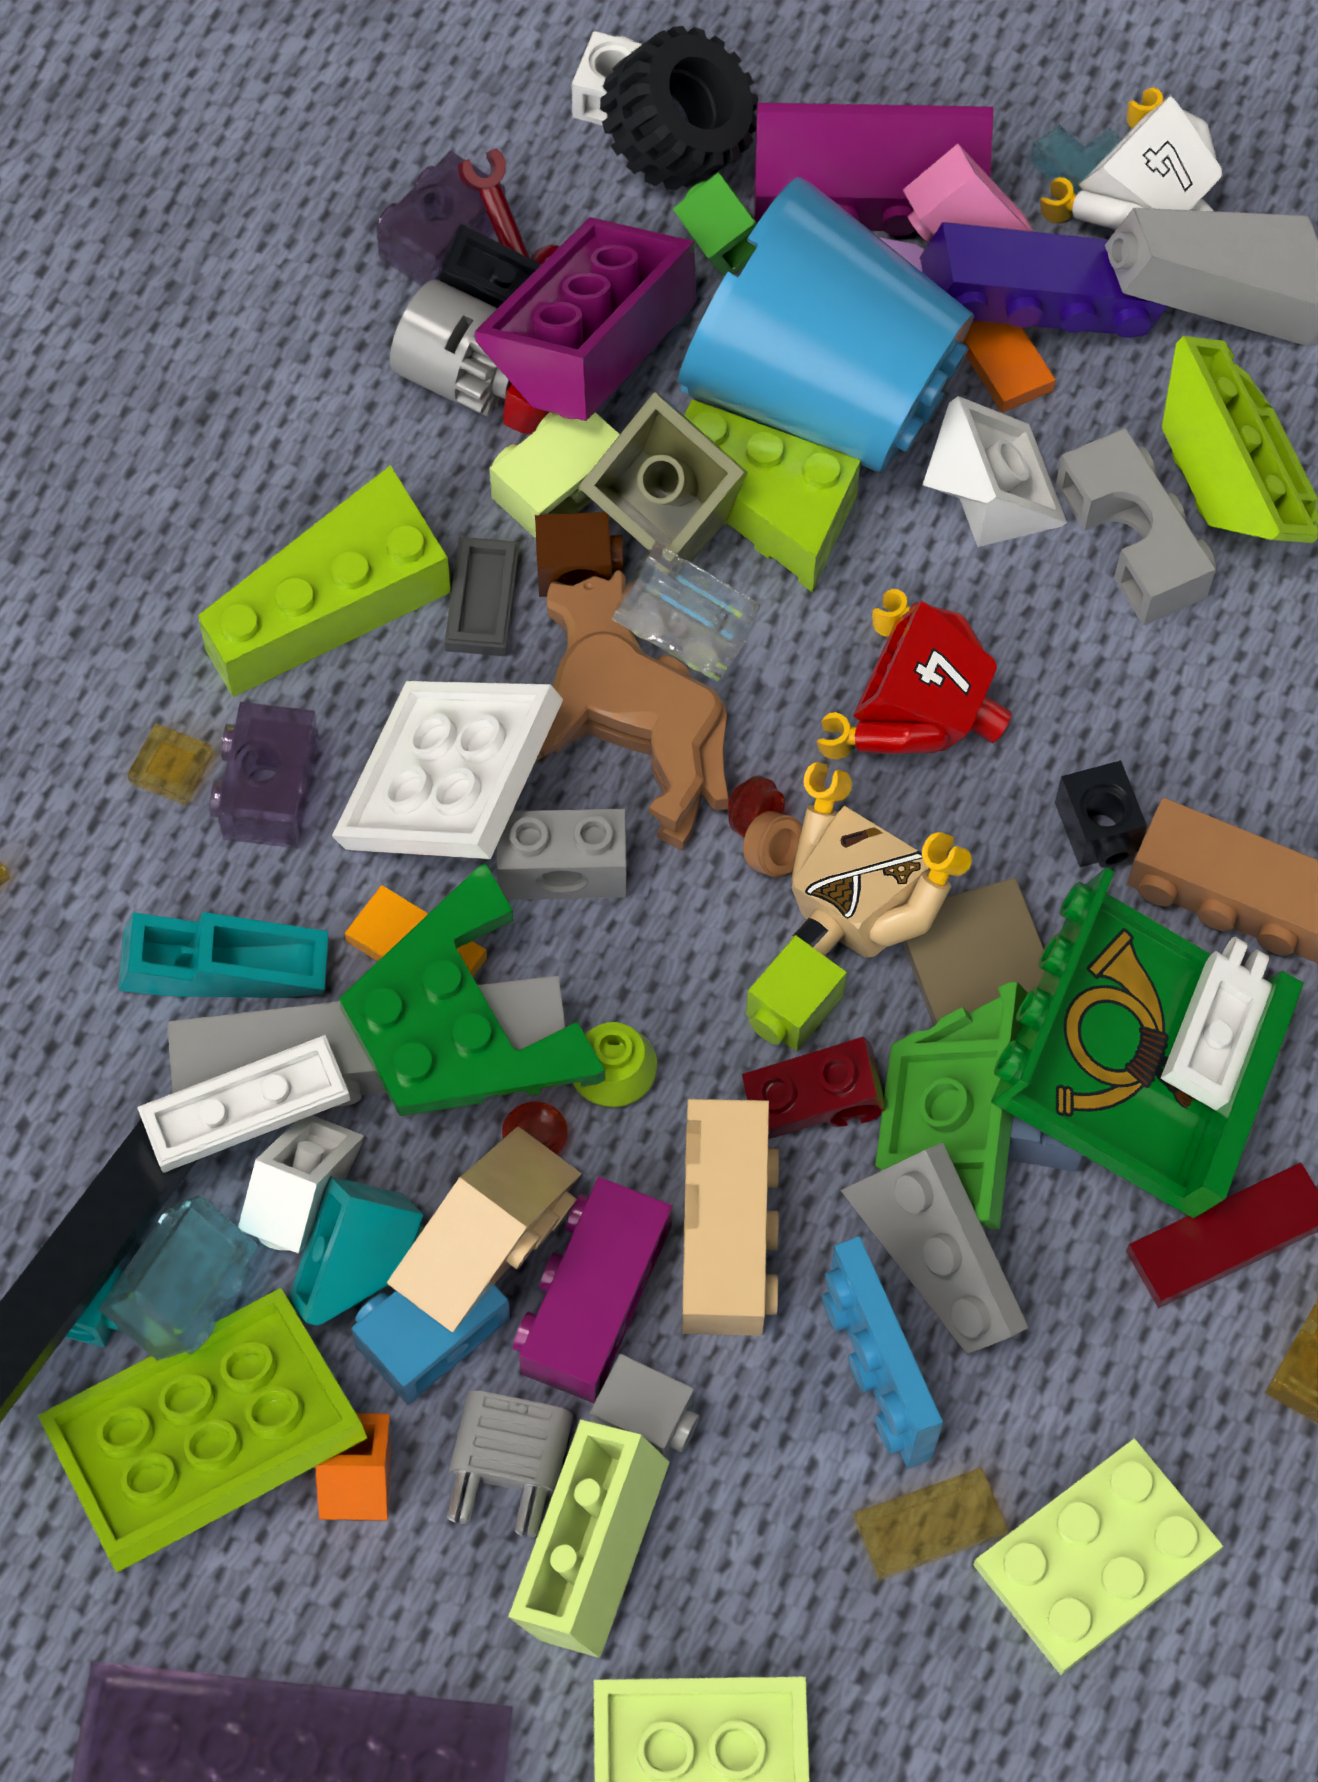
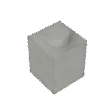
M620 1354L590 1411V1422L641 1434L667 1459L672 1448L681 1453L685 1451L697 1427L700 1415L691 1411L693 1408L694 1388Z

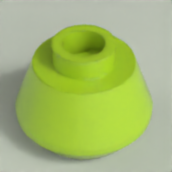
M619 1022L603 1023L584 1033L605 1069V1081L581 1087V1082L573 1083L576 1090L588 1101L603 1107H622L642 1098L653 1085L657 1073V1057L650 1041L638 1030Z

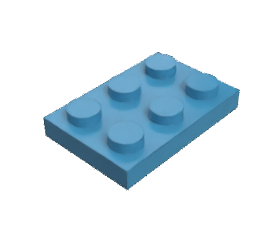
M860 1236L834 1246L831 1269L825 1273L829 1292L822 1294L824 1309L833 1329L836 1332L846 1329L855 1352L848 1355V1360L858 1387L863 1393L873 1390L882 1413L875 1416V1422L886 1450L889 1454L899 1451L906 1468L909 1469L932 1460L943 1421Z

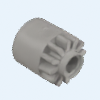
M437 279L428 281L412 298L396 329L390 351V368L392 372L459 405H464L480 414L489 416L494 405L499 407L502 401L506 399V392L512 383L476 343L475 331L498 308Z

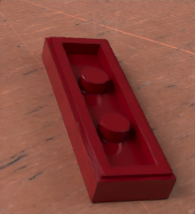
M1300 1162L1226 1197L1225 1200L1194 1219L1190 1216L1184 1217L1130 1243L1126 1253L1159 1309L1318 1232V1189Z

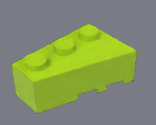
M692 399L684 416L748 472L723 525H730L754 543L755 550L767 559L770 557L775 559L795 574L800 584L813 592L857 497L861 460Z

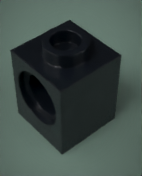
M1122 761L1061 776L1055 805L1079 867L1099 863V866L1102 868H1111L1132 859L1135 853L1139 851L1147 824ZM1096 814L1105 815L1111 818L1115 825H1098L1089 816Z

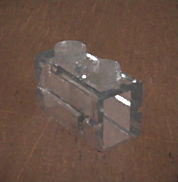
M655 541L630 577L611 619L632 631L636 636L651 642L683 661L691 669L699 671L717 682L745 645L761 604L690 561L679 558L678 554Z

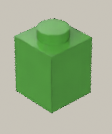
M718 172L708 181H703L693 186L685 195L684 200L672 209L707 258L725 277L727 271L735 275L744 268L755 251L756 246L749 243L747 238L757 225V221Z

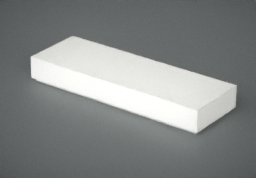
M323 1035L137 1108L161 1171L165 1173L350 1101V1096L326 1035Z

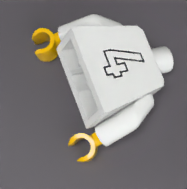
M1154 87L1146 89L1142 94L1141 105L1135 100L1128 102L1126 120L1132 129L1079 184L1083 189L1082 191L1074 194L1072 183L1064 177H1058L1050 183L1051 195L1061 200H1050L1047 197L1040 198L1043 217L1052 223H1063L1074 216L1078 220L1117 230L1133 208L1214 211L1202 198L1222 177V168L1216 161L1208 124L1203 119L1181 109L1172 96L1163 101V95L1159 89Z

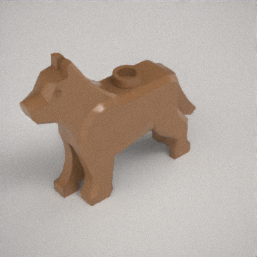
M617 570L610 581L596 576L574 586L552 581L547 593V616L563 629L567 639V650L560 661L553 688L563 698V702L536 761L553 752L558 754L564 746L586 734L630 750L651 755V769L663 793L661 796L656 797L649 807V813L655 816L662 824L657 832V838L683 851L691 839L702 795L714 810L728 809L729 796L724 775L723 755L727 724L725 705L714 689L690 677V671L679 660L668 655H661L658 659H655L642 652L634 637L628 619L625 575L621 571Z

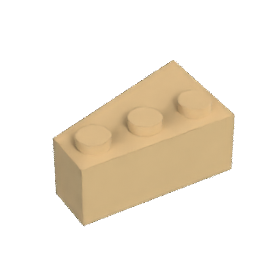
M688 1099L685 1152L682 1334L762 1336L765 1315H777L778 1274H765L766 1251H777L778 1211H767V1188H778L779 1148H768L769 1101Z
M519 1126L516 1127L459 1177L389 1278L387 1284L453 1333L510 1266L518 1269L533 1249L537 1250L549 1233L555 1231L560 1226L577 1201L569 1191L582 1173Z

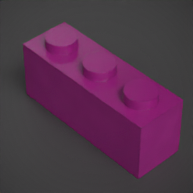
M599 1176L590 1196L580 1193L576 1198L577 1201L572 1206L566 1224V1231L573 1233L564 1255L553 1252L539 1286L540 1290L547 1292L537 1315L529 1311L525 1314L513 1343V1349L520 1352L521 1375L591 1403H595L603 1388L670 1232L673 1205Z

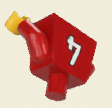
M899 589L886 591L882 596L883 607L893 612L874 608L872 610V624L876 632L888 637L853 714V717L860 720V722L857 724V727H851L844 715L837 712L827 714L821 721L823 730L838 732L842 735L835 740L818 739L816 742L819 752L830 759H842L849 755L854 745H856L857 750L863 753L934 754L938 751L947 750L966 737L970 730L991 743L996 742L1007 728L1012 712L985 696L997 670L995 659L984 651L982 644L965 616L958 612L930 606L922 600L910 607L907 603V597Z

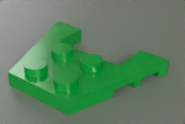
M487 864L477 867L339 998L340 1008L399 1116L484 1103L483 1098L523 1091L529 1096L541 1094L542 1088L581 1082V1087L605 1081V1069L578 1022L521 1050L514 1049L458 952L457 948L514 921L513 910Z

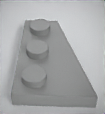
M943 1142L840 1190L967 1355L1010 1338L1029 1328Z

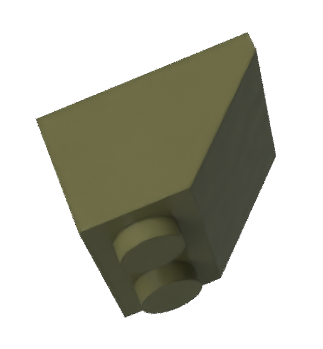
M654 392L580 483L578 488L666 567L687 568L726 522L748 472L658 392Z

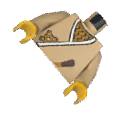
M815 762L807 768L803 782L808 794L816 798L814 805H809L806 808L791 878L792 891L801 914L806 921L790 937V940L796 935L824 956L839 941L864 958L875 957L887 946L891 947L924 935L931 928L951 888V884L948 881L949 876H960L970 869L972 857L969 850L954 846L947 857L949 849L953 846L954 837L936 832L926 839L921 853L846 806L839 812L833 810L834 802L842 801L850 794L852 780L847 772L837 769L832 776L830 787L826 790L824 783L828 775V766L824 763Z

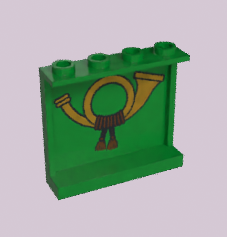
M1106 867L1088 883L1077 882L1068 892L1061 905L1059 914L1066 918L1060 934L1057 933L1051 938L1041 954L1038 967L1044 970L1039 986H1035L1030 990L1018 1010L1016 1020L1023 1024L1018 1037L1007 1045L997 1061L994 1075L999 1077L1000 1081L991 1103L1194 1219L1226 1199L1304 983L1283 970L1268 980L1272 983V988L1229 1103L1218 1110H1214L1160 1079L1204 965L1211 954L1106 893L1114 875V871Z

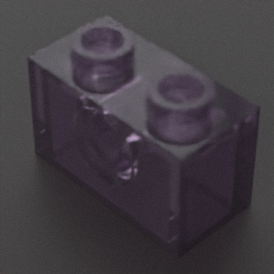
M451 150L435 166L430 165L425 168L417 178L414 188L398 204H390L382 212L376 225L379 258L420 286L436 279L453 232L460 223L486 237H489L494 232L479 191L467 187L461 181L458 174V164L465 161V159ZM472 165L476 175L482 178L488 177L486 173ZM501 184L503 191L505 193V186Z
M248 702L239 703L236 723L226 724L222 737L221 758L222 761H228L224 780H214L210 797V816L218 817L223 840L298 849L319 741L314 710ZM260 770L276 772L274 776L267 780L256 781L250 779L254 773Z

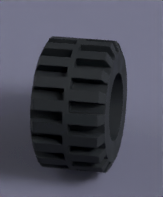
M684 26L672 27L667 32L662 30L619 61L612 68L613 72L604 81L602 87L607 93L600 98V110L607 113V118L602 121L605 134H612L615 141L610 146L617 156L621 153L628 160L626 167L634 175L641 171L644 173L645 182L653 186L663 182L668 190H677L683 185L686 189L693 187L739 158L741 153L747 150L753 142L751 134L756 131L757 116L753 114V111L757 109V103H759L758 95L752 94L750 86L754 82L750 73H744L739 66V63L742 61L735 51L729 54L724 49L725 42L717 36L707 39L705 30L693 27L688 32ZM671 95L681 104L689 122L678 112Z

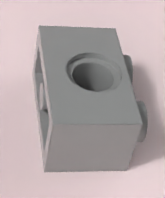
M625 809L512 811L497 844L498 885L506 899L626 898Z

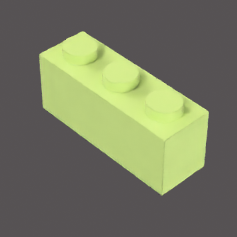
M580 1419L508 1616L536 1639L551 1645L601 1658L670 1463L641 1434Z

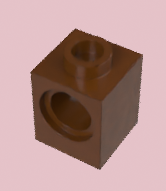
M606 512L535 515L539 597H547L552 581L574 586L594 576L610 581L612 572L617 570L623 572L622 535H610L609 515Z

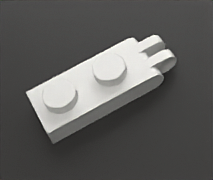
M1233 937L1228 942L1222 954L1215 951L1206 961L1160 1078L1214 1110H1218L1229 1103L1272 988V983L1262 978L1269 961V956L1256 949L1248 957L1244 967L1241 966L1247 949V943L1237 937Z

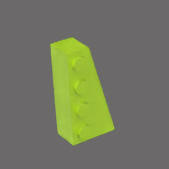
M390 465L197 615L205 650L230 694L234 697L451 593L448 557Z

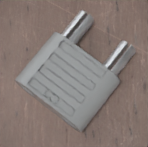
M469 1391L466 1396L449 1467V1473L455 1476L456 1479L447 1513L448 1519L455 1523L457 1522L466 1480L469 1481L460 1515V1524L469 1523L471 1520L479 1482L523 1491L514 1531L521 1536H524L533 1493L536 1494L527 1537H536L546 1496H553L560 1476L573 1414L564 1408L484 1391Z

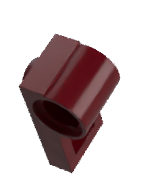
M865 1037L742 1074L747 1100L769 1101L768 1139L825 1122L831 1126L843 1127L848 1126V1119L860 1118L861 1123H867L882 1116V1112L885 1111V1103L872 1044Z

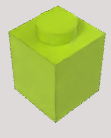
M795 935L747 992L746 1015L750 1017V1026L767 1042L779 1045L782 1041L797 1052L843 998L847 972Z

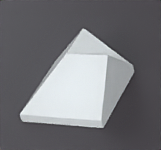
M960 396L949 402L923 485L960 498L977 547L1065 525L1067 523L1030 425Z

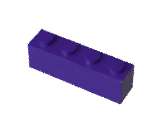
M942 222L920 256L922 273L974 314L973 322L1004 323L1020 328L1029 326L1056 328L1072 333L1083 331L1117 334L1124 338H1132L1146 335L1168 307L1122 292L1105 247L1108 239Z

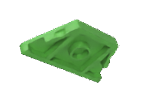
M1008 982L998 987L1000 997L970 1013L964 1007H961L940 1018L938 1023L932 1028L925 1031L918 1030L891 1044L884 1095L885 1111L882 1112L875 1167L882 1171L943 1142L981 1225L990 1230H1000L1013 1120L1012 1114L991 1103L1000 1078L994 1075V1069L1007 1045L1017 1039L1023 1025L1016 1020V1016L1023 1000L1027 996V991L1018 982Z

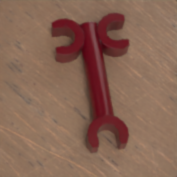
M497 148L486 152V157L491 167L487 178H482L475 174L469 159L459 163L458 174L460 179L467 187L479 191L499 243L530 258L500 183L506 171V162L503 154ZM548 245L537 249L530 259L543 264L546 258L550 257L559 246Z

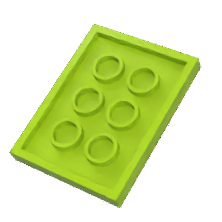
M282 1288L271 1292L37 1415L116 1573L367 1439L360 1419Z

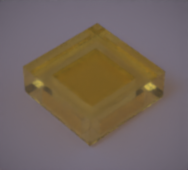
M155 723L127 774L129 782L134 786L186 806L214 755L212 745Z

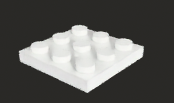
M406 681L332 837L345 850L491 859L563 702V698L551 684Z

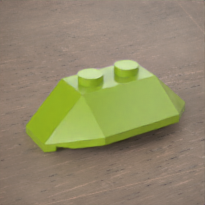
M1183 336L1175 345L1161 428L1172 449L1173 460L1182 470L1196 499L1197 510L1205 518L1208 526L1269 540L1314 543L1318 539V497L1273 407L1250 375L1232 361L1234 353L1225 341Z

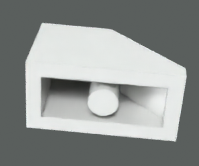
M313 1115L293 1123L255 1160L238 1230L258 1237L259 1241L269 1248L282 1251L291 1250L299 1253L308 1242L330 1176L346 1179L361 1148L364 1135Z

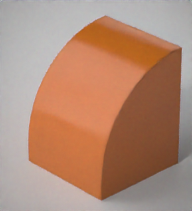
M356 1413L362 1423L367 1439L315 1466L319 1520L388 1521L391 1468L390 1414Z

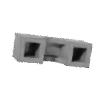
M1126 428L1062 454L1055 485L1083 530L1086 531L1106 522H1120L1134 528L1142 537L1141 541L1121 549L1114 579L1143 626L1208 597L1216 571L1213 553L1205 541L1195 538L1186 524L1185 512L1181 502L1174 493H1167L1156 477L1155 465L1151 455L1145 447H1137Z

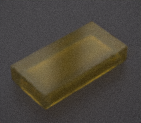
M982 1467L855 1512L853 1515V1520L878 1582L1004 1537L1008 1531Z

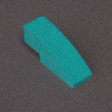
M133 912L123 931L118 991L176 997L289 998L322 995L325 990L328 931L202 912L197 922Z

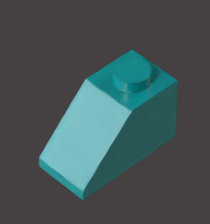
M330 1176L288 1297L291 1305L306 1323L320 1326L388 1285L387 1281L423 1231V1223L421 1221L423 1213L403 1193Z

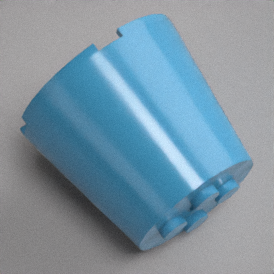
M796 177L780 192L747 238L749 243L756 246V249L739 277L727 271L683 360L677 381L682 384L679 390L693 398L740 417L861 460V466L883 473L900 449L907 453L924 423L928 424L945 396V393L941 391L947 379L951 380L969 350V347L965 346L963 341L971 327L974 314L812 183L802 177Z

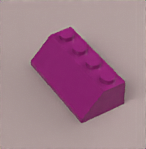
M757 103L754 158V219L758 223L780 192L793 179L802 177L812 183L870 231H885L894 236H904L917 232L908 219V216L914 210L903 189L955 145L959 144L989 177L991 176L993 106Z
M589 217L475 331L476 343L533 408L557 413L566 419L587 421L696 304L694 241Z

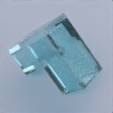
M1058 125L1033 144L1030 164L1050 182L1058 177L1068 179L1073 185L1074 194H1078L1083 190L1079 184L1122 138L1109 128L1084 147L1061 125Z

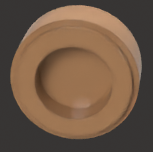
M768 811L757 816L748 827L743 843L744 857L749 867L758 873L775 878L784 877L793 872L802 824L792 816L775 811Z

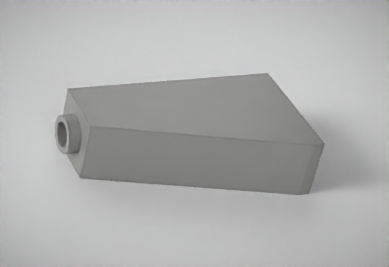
M1133 208L1105 244L1109 261L1114 268L1124 294L1301 345L1311 346L1318 344V239L1308 216Z

